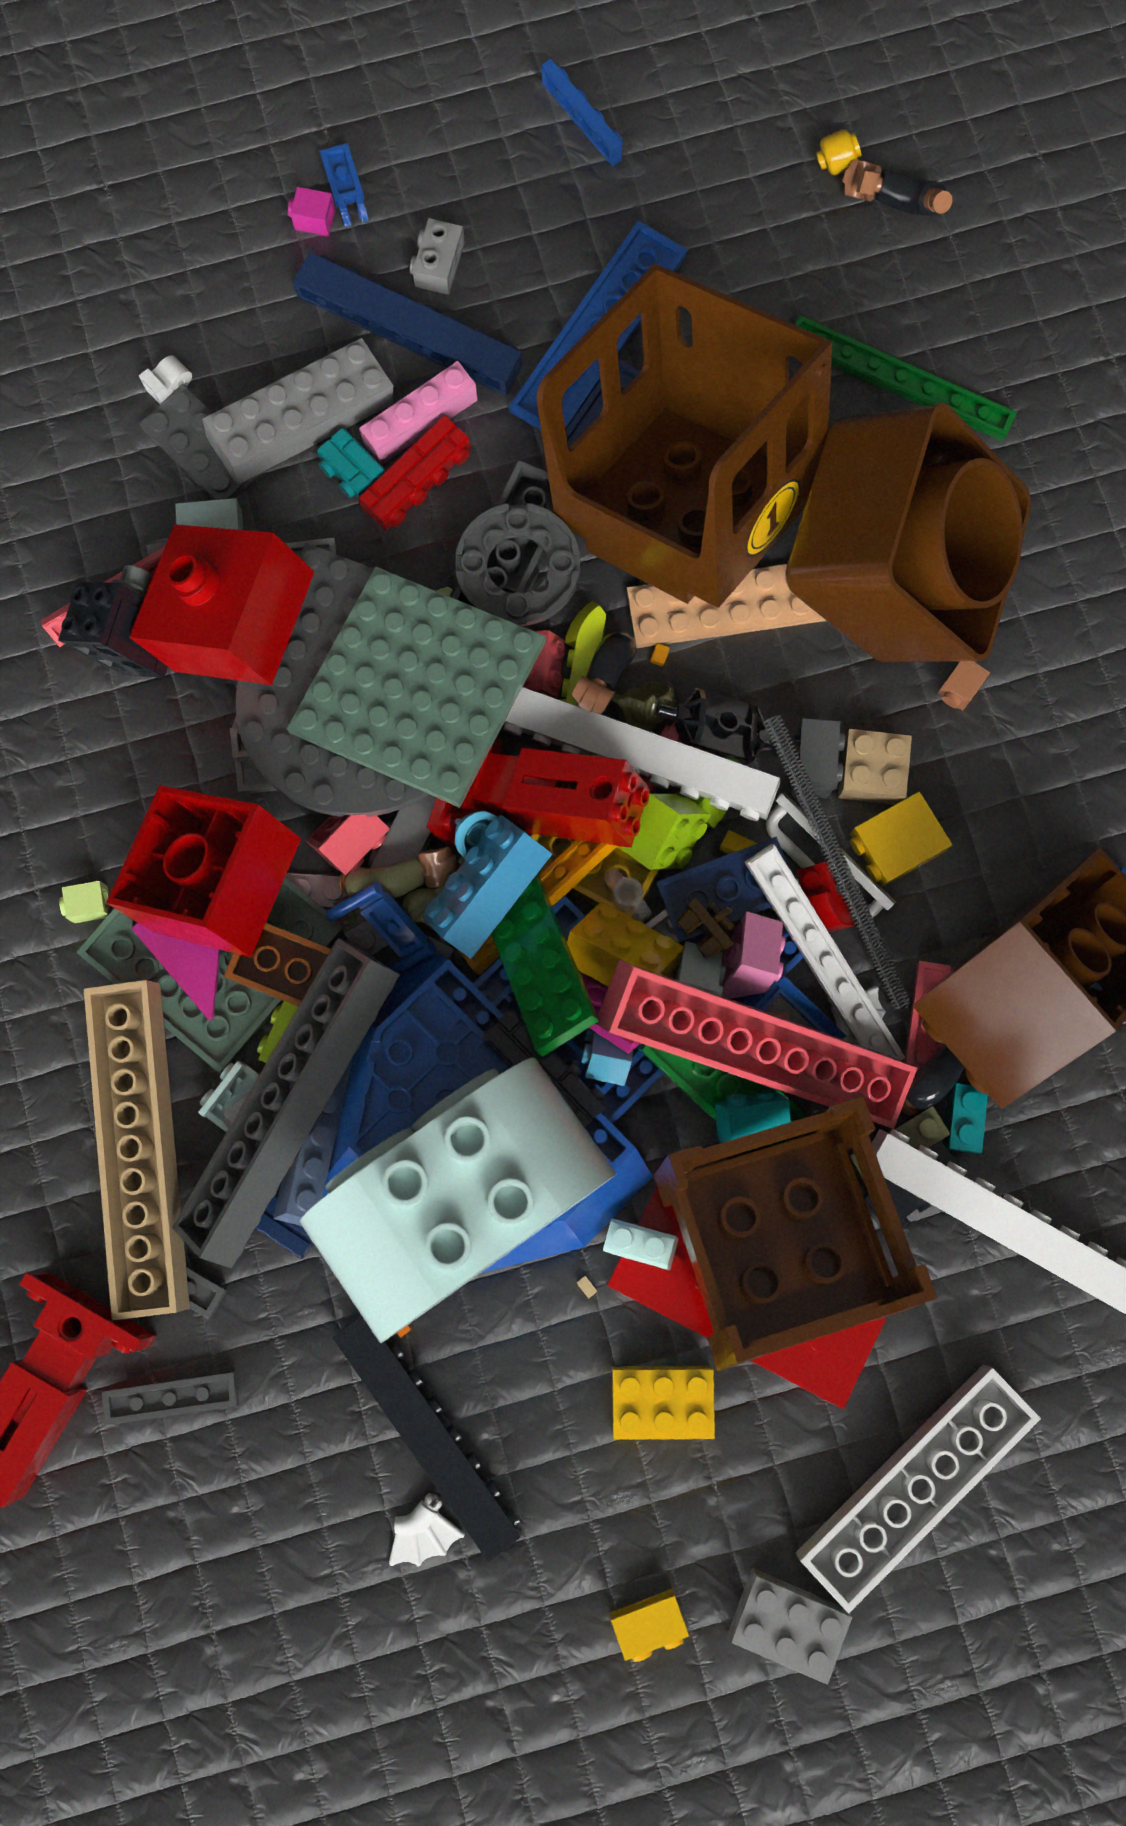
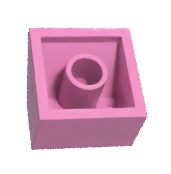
M746 911L729 937L734 944L722 955L721 965L726 966L724 979L721 984L724 987L723 997L732 999L765 993L774 981H779L783 972V963L780 962V955L786 938L782 936L783 922Z

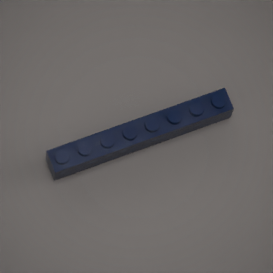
M309 252L293 280L297 297L446 368L458 361L473 381L504 396H507L522 369V352L514 345L507 342L503 344L493 339L490 334L483 330L476 331L467 327L458 318H448L430 305L423 306L413 301L405 293H396L389 290L380 281H370L352 268L348 267L345 269L335 264L332 259L325 255L318 256Z

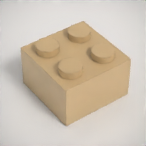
M849 729L845 735V744L841 757L843 776L842 781L839 782L838 799L896 805L907 797L912 736Z

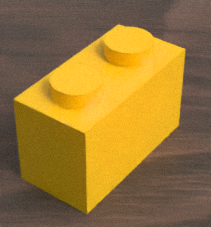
M673 1588L610 1612L611 1623L625 1661L633 1659L634 1662L642 1661L650 1657L653 1650L663 1646L666 1650L676 1648L684 1643V1638L689 1637Z

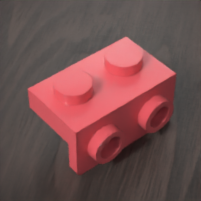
M550 630L534 631L544 635L546 643L523 687L552 698H558L562 685L561 671L565 655L564 639Z

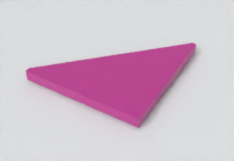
M139 923L131 928L205 1017L212 1021L215 1018L214 1007L218 989L220 949L157 934Z

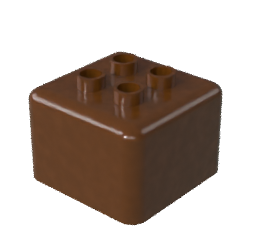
M945 403L840 418L831 425L827 433L786 567L785 577L787 586L796 597L879 662L983 661L992 650L1007 593L1019 567L1023 536L1031 510L1028 488L958 414Z

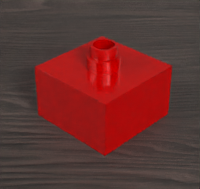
M174 524L129 638L174 672L272 685L315 572L273 532Z
M159 785L106 903L154 933L252 957L301 838L258 804Z

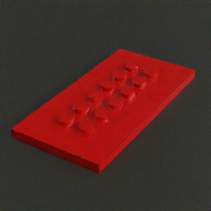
M656 1185L637 1226L678 1238L671 1269L669 1271L620 1257L607 1286L707 1338L714 1334V1330L673 1206H663ZM887 1317L751 1360V1362L844 1409Z

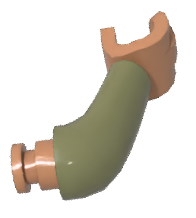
M450 847L436 850L429 849L418 854L417 859L412 857L379 868H355L346 875L342 873L338 884L340 890L351 897L374 882H378L382 886L383 892L387 891L395 899L422 886L423 883L427 888L445 886L448 877L458 868L456 855L452 854Z

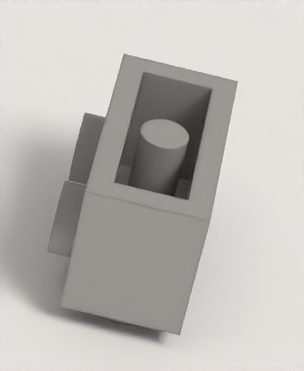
M428 218L426 228L421 229L418 236L417 256H412L410 263V274H413L415 287L447 295L450 294L465 244L463 226Z

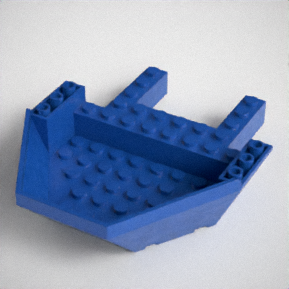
M564 896L553 906V910L567 941L570 931L586 916ZM437 954L409 968L396 980L393 990L388 994L378 1012L376 1020L371 1024L361 1042L360 1048L353 1056L326 1184L372 1148L400 1131L411 1128L427 1111L463 1085L491 1069H496L499 1074L510 1069L483 1041L484 1034L511 1009L517 1014L521 1012L501 957L473 984L449 959ZM572 1039L558 1047L559 1050L556 1052V1055L564 1063L568 1059L571 1060L582 1072L579 1078L587 1086L591 1083L594 1084L606 1097L602 1101L606 1108L585 1129L617 1175L481 1273L585 1247L653 1178L638 1150L613 1125L664 1074L640 1050L632 1057L625 1085L622 1086L585 1078L586 1064L581 1063L583 1050ZM326 1188L324 1189L323 1198L328 1194Z

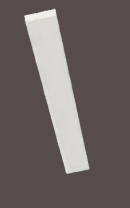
M770 844L745 861L748 869L779 919L783 922L784 927L856 1043L900 1060L905 1059L901 1049L776 846Z

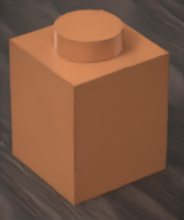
M960 661L937 694L942 697V700L948 706L959 708L963 711L990 672L974 661Z

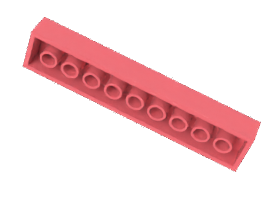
M622 960L618 961L598 1014L599 1021L595 1023L609 1033L828 1107L864 1097L872 1121L893 1129L917 1071V1067L900 1059Z

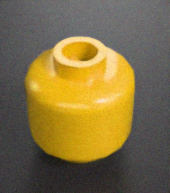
M841 129L823 137L820 141L821 150L816 152L821 170L827 168L828 172L833 176L845 172L846 169H849L852 160H858V157L862 156L855 133L850 134L846 129Z

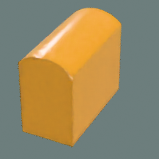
M656 643L650 662L664 667L670 647Z

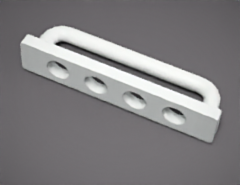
M785 792L780 793L775 799L778 805L770 812L766 820L767 833L771 838L777 837L780 847L801 868L816 865L779 829L778 822L788 812L815 840L820 838H815L818 833L813 834L816 829L811 830L815 826L810 827L813 822L808 823L811 819L806 818L809 816H805L806 813ZM841 848L840 850L844 854L843 857L846 858L849 865L848 868L851 869L854 878L875 898L867 906L872 918L883 908L888 911L896 901L877 882L875 883ZM836 885L837 894L844 893L843 891L840 892L841 889Z

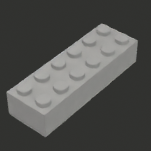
M361 338L203 418L206 438L236 485L333 436L341 428L347 429L393 405V384Z

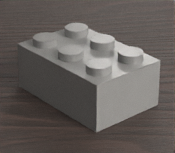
M752 1568L728 1635L731 1643L828 1685L852 1616L838 1604Z

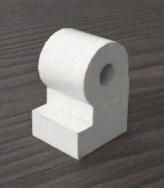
M170 355L162 359L152 371L146 369L139 375V378L146 391L159 404H162L182 385L187 387L192 379V373L175 356Z

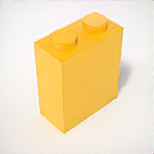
M920 791L860 824L850 833L852 838L850 839V844L858 856L862 855L868 864L866 870L875 883L879 882L881 887L888 885L943 854L952 846L951 841Z

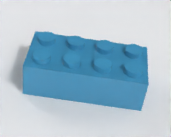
M500 815L497 820L492 821L488 825L485 835L478 845L468 851L465 861L458 871L448 877L444 889L437 898L432 899L428 903L422 918L444 940L472 959L552 853L504 816Z

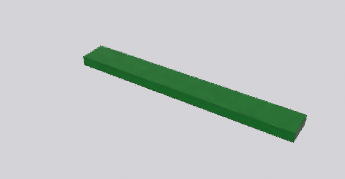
M799 315L794 324L832 341V366L921 406L945 403L969 427L997 440L1004 441L1017 414L1016 411L806 317Z

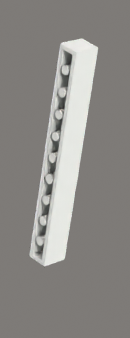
M522 687L503 724V730L512 735L521 736V733L533 736L532 741L540 745L549 747L553 743L561 746V751L564 753H581L590 756L625 759L638 775L651 778L650 783L664 789H667L669 785L681 789L679 793L695 800L698 799V796L710 800V805L722 810H728V807L735 808L741 811V816L753 821H758L759 817L767 820L780 786L779 777L612 718L588 712L575 705Z
M892 1128L890 1133L879 1129L872 1142V1146L884 1178L1126 1314L1125 1260L1118 1257L1114 1262L1106 1257L1108 1250L1091 1241L1087 1246L1077 1241L1080 1235L1063 1225L1059 1230L1050 1226L1049 1224L1052 1220L1050 1217L1035 1209L1029 1214L1021 1209L1024 1203L1013 1196L1005 1193L1003 1198L992 1193L995 1186L977 1177L975 1182L964 1177L967 1170L949 1161L947 1166L936 1161L939 1154L925 1146L920 1145L918 1150L907 1144L910 1138Z

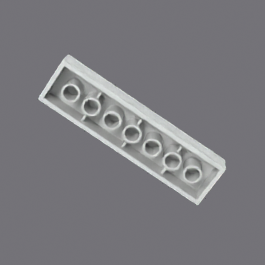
M983 1364L795 1552L796 1555L838 1603L850 1613L1041 1418L992 1367Z

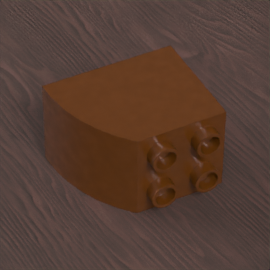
M1100 847L969 953L912 1005L922 1017V1024L928 1035L935 1041L945 1044L964 1065L967 1078L972 1086L979 1092L990 1095L1001 1109L1116 1032L1126 1021V875ZM1098 982L1102 987V991L1089 987Z

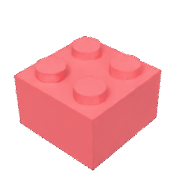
M330 815L311 834L306 842L333 868L346 875L349 871L351 872L363 864V857L371 848L373 850L377 849L386 840L385 834L390 828L377 815L371 817L366 815H344V817Z

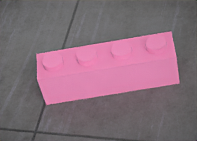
M458 361L361 426L359 430L363 445L381 466L412 446L443 415L451 419L476 402V383Z

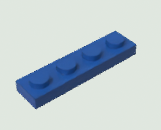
M552 59L542 64V84L610 165L613 167L622 160L623 146L619 133L609 128L605 123L602 113L598 109L592 108L587 102L584 92L580 88H575L562 67L558 68Z

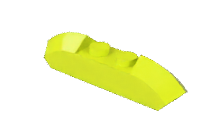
M593 601L588 603L574 618L565 639V643L575 648V650L569 649L567 668H572L570 679L564 678L561 697H566V699L560 701L575 706L577 701L573 697L572 692L581 676L586 677L592 657L604 638L606 613L599 604Z

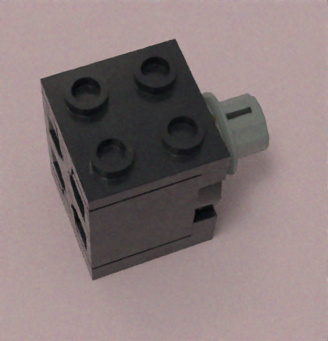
M125 565L120 580H113L112 583L77 582L71 595V602L66 617L61 625L62 629L58 641L122 675L165 678L168 666L129 638L148 591L147 587L151 574L142 568Z

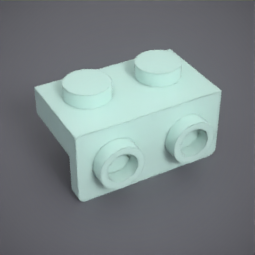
M237 1061L235 1065L230 1063L220 1075V1079L223 1080L215 1091L210 1089L200 1101V1105L203 1107L198 1113L203 1117H207L227 1132L228 1128L223 1122L227 1118L223 1113L252 1089L260 1074L244 1062Z

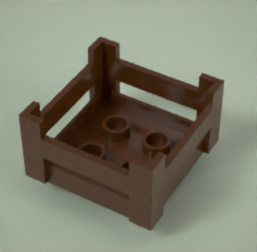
M864 1097L833 1105L826 1112L707 1148L702 1149V1146L699 1145L669 1154L654 1174L663 1206H673L714 1330V1334L707 1337V1341L717 1371L873 1320L876 1321L938 1299L926 1265L916 1266L872 1146L869 1134L875 1130V1126ZM809 1133V1135L805 1137H801L792 1141H788L782 1144H778L772 1147H768L762 1150H758L752 1153H748L739 1157H735L729 1160H725L719 1163H715L709 1166L693 1170L694 1167L702 1164H706L715 1160H719L725 1157H729L735 1154H739L745 1151L769 1145L798 1135ZM853 1149L895 1264L898 1273L895 1277L891 1275L847 1151Z

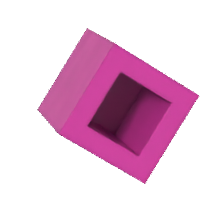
M297 187L295 197L290 198L288 204V216L292 218L294 229L329 236L336 211L332 193Z

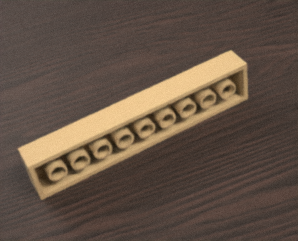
M142 980L85 988L84 999L112 1320L184 1311L190 1309L184 1240L172 1228L181 1213L160 983Z

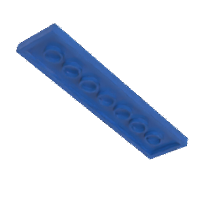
M637 221L509 406V412L541 431L537 391L544 376L654 263L676 273L686 259L688 249L642 222ZM641 313L620 334L617 341L618 356L640 326ZM598 358L565 391L562 397L565 430L601 380Z

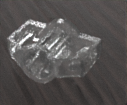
M615 867L604 875V882L614 892L613 903L619 911L630 912L636 920L642 923L651 916V910L642 899L643 889L639 881L635 878L624 877Z

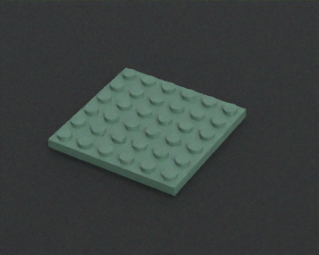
M375 567L289 723L287 730L290 734L460 808L546 643L545 636Z
M285 877L266 923L327 948L331 946L343 931L340 921H329L326 918L327 911ZM114 908L76 953L113 984L142 980L160 983L164 1027L221 1074L271 1017L275 1008L282 1004L283 1000L225 978L224 975L233 953L220 950L218 989L214 1007L215 1018L212 1021L208 1020L131 929L138 922Z

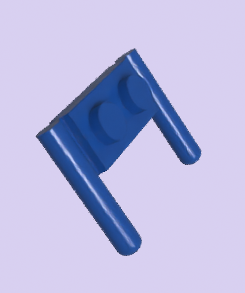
M374 882L326 912V918L334 922L359 907L363 917L400 956L401 959L388 965L389 968L398 974L433 956L437 952L435 945L427 942L428 937L388 892H383V888L378 882Z

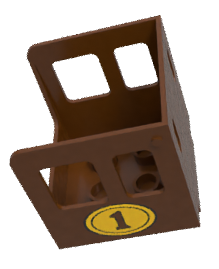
M654 263L544 376L539 385L537 406L554 514L562 519L573 533L585 539L587 552L686 604L696 596L719 608L805 508L828 433L832 341ZM680 306L686 308L691 314L693 344L686 342L681 335ZM641 313L644 365L641 372L621 392L617 341L620 334ZM789 356H793L801 362L802 367L789 380ZM598 358L603 409L593 423L568 448L562 397L565 391Z

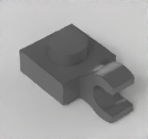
M438 933L436 935L426 934L428 937L427 942L435 945L437 955L455 962L463 970H472L469 964L465 962L459 950L444 940Z

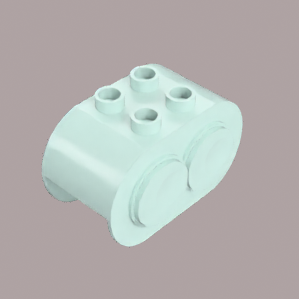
M533 1057L501 1074L496 1069H491L481 1074L436 1104L421 1116L411 1128L391 1136L359 1157L326 1184L327 1196L314 1205L300 1219V1223L379 1342L382 1343L616 1176L617 1173L539 1062Z

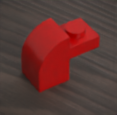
M823 862L798 869L800 887L827 931L833 932L855 926L852 920L853 917H851L852 913H849L852 910H848L851 905L846 906L849 902L845 903L844 901L847 898L843 899L846 895L841 896V894H837L834 875L831 874L833 870H830L832 866L828 867L831 863Z

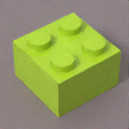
M650 794L649 802L643 808L640 818V831L634 838L632 847H622V850L649 870L683 868L690 861L693 855L692 849L697 840L705 833L707 821L711 813L682 794Z

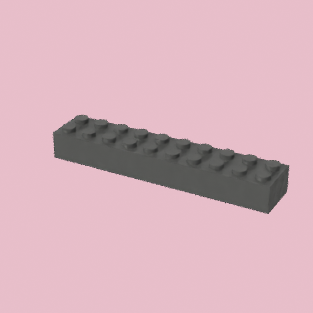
M339 938L172 1227L201 1259L232 1269L400 975L368 953Z

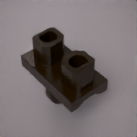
M694 898L688 903L686 911L677 920L676 924L687 936L699 926L708 936L696 945V948L706 960L720 951L724 954L734 943L718 924L720 923L727 932L733 929L735 926L727 916L734 910L730 905L721 910L713 901L707 906L714 916L712 918L701 903Z

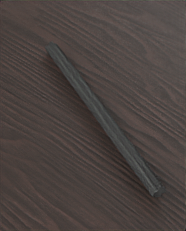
M780 714L772 716L763 722V724H767L765 728L770 727L766 731H771L768 733V735H772L770 739L775 738L771 742H776L773 744V746H777L775 750L780 749L776 753H781L778 755V757H782L780 761L785 760L781 764H786L783 766V768H787L785 772L790 771L786 775H791L788 779L793 778L790 783L795 782L791 786H796L793 790L798 789L795 794L800 793L796 797H801L798 799V801H802L800 805L805 804L801 808H806L803 812L808 811L805 816L810 815L806 819H811L808 823L813 822L810 827L815 826L811 830L816 829L813 834L818 833L815 838L820 837L816 841L821 840L818 845L823 844L820 849L825 848L821 852L826 851L823 856L828 855L825 857V859L829 858L826 863L831 862L828 867L833 866L830 868V870L834 869L831 874L836 873L833 876L838 877L835 879V881L839 880L836 885L841 884L838 888L842 887L843 889L840 892L844 891L841 896L846 894L843 899L847 898V900L844 902H849L846 906L851 905L848 910L852 909L849 913L854 912L851 917L856 916L852 920H857L854 924L859 923L856 928L861 927L857 931L862 930L859 935L864 934L861 939L866 938L862 942L867 941L864 946L869 945L866 949H871L867 953L872 952L869 956H874L871 958V960L875 959L872 964L877 963L874 967L878 966L876 971H880L877 974H882L879 976V978L883 977L880 981L885 980L882 985L886 984L883 988H888L885 992L890 991L887 996L891 995L888 999L893 998L890 1003L895 1002L891 1006L896 1005L893 1010H903L911 1004V1001L907 997L906 990H904L901 979H899L900 977L891 961L892 959L888 954L887 948L884 947L885 944L881 940L882 937L878 929H876L877 926L873 922L874 920L872 915H870V911H868L869 909L867 904H865L862 893H860L859 887L856 886L857 882H855L856 880L852 875L851 869L848 868L849 865L846 858L843 857L844 854L840 850L841 847L838 846L839 843L835 839L836 836L832 831L833 829L830 828L829 821H826L828 818L825 817L824 810H821L823 807L820 806L819 799H816L818 796L815 795L814 788H811L813 785L810 784L809 777H806L808 774L805 773L804 766H801L803 763L800 762L799 755H796L798 752L795 751L794 744H791L793 741L790 740L789 733H786L788 730L785 729L784 722H781L783 719L780 718Z

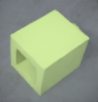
M101 881L62 887L63 897L59 898L60 910L62 915L66 916V919L73 923L103 919L111 913V906L106 903L109 898L108 886Z

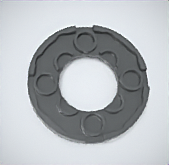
M509 503L502 504L480 514L463 532L456 549L455 569L457 582L464 598L471 606L522 626L536 624L555 615L572 597L580 576L578 544L565 522L551 511L527 503V506H509ZM515 537L531 539L540 545L547 555L549 563L547 576L540 586L530 592H505L497 587L489 577L487 569L489 555L496 545L506 539Z

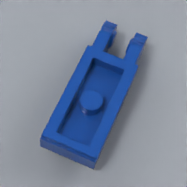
M348 143L319 150L336 208L339 207L344 227L351 226V218L346 205L356 202L359 218L362 222L368 221V215L363 202V191Z

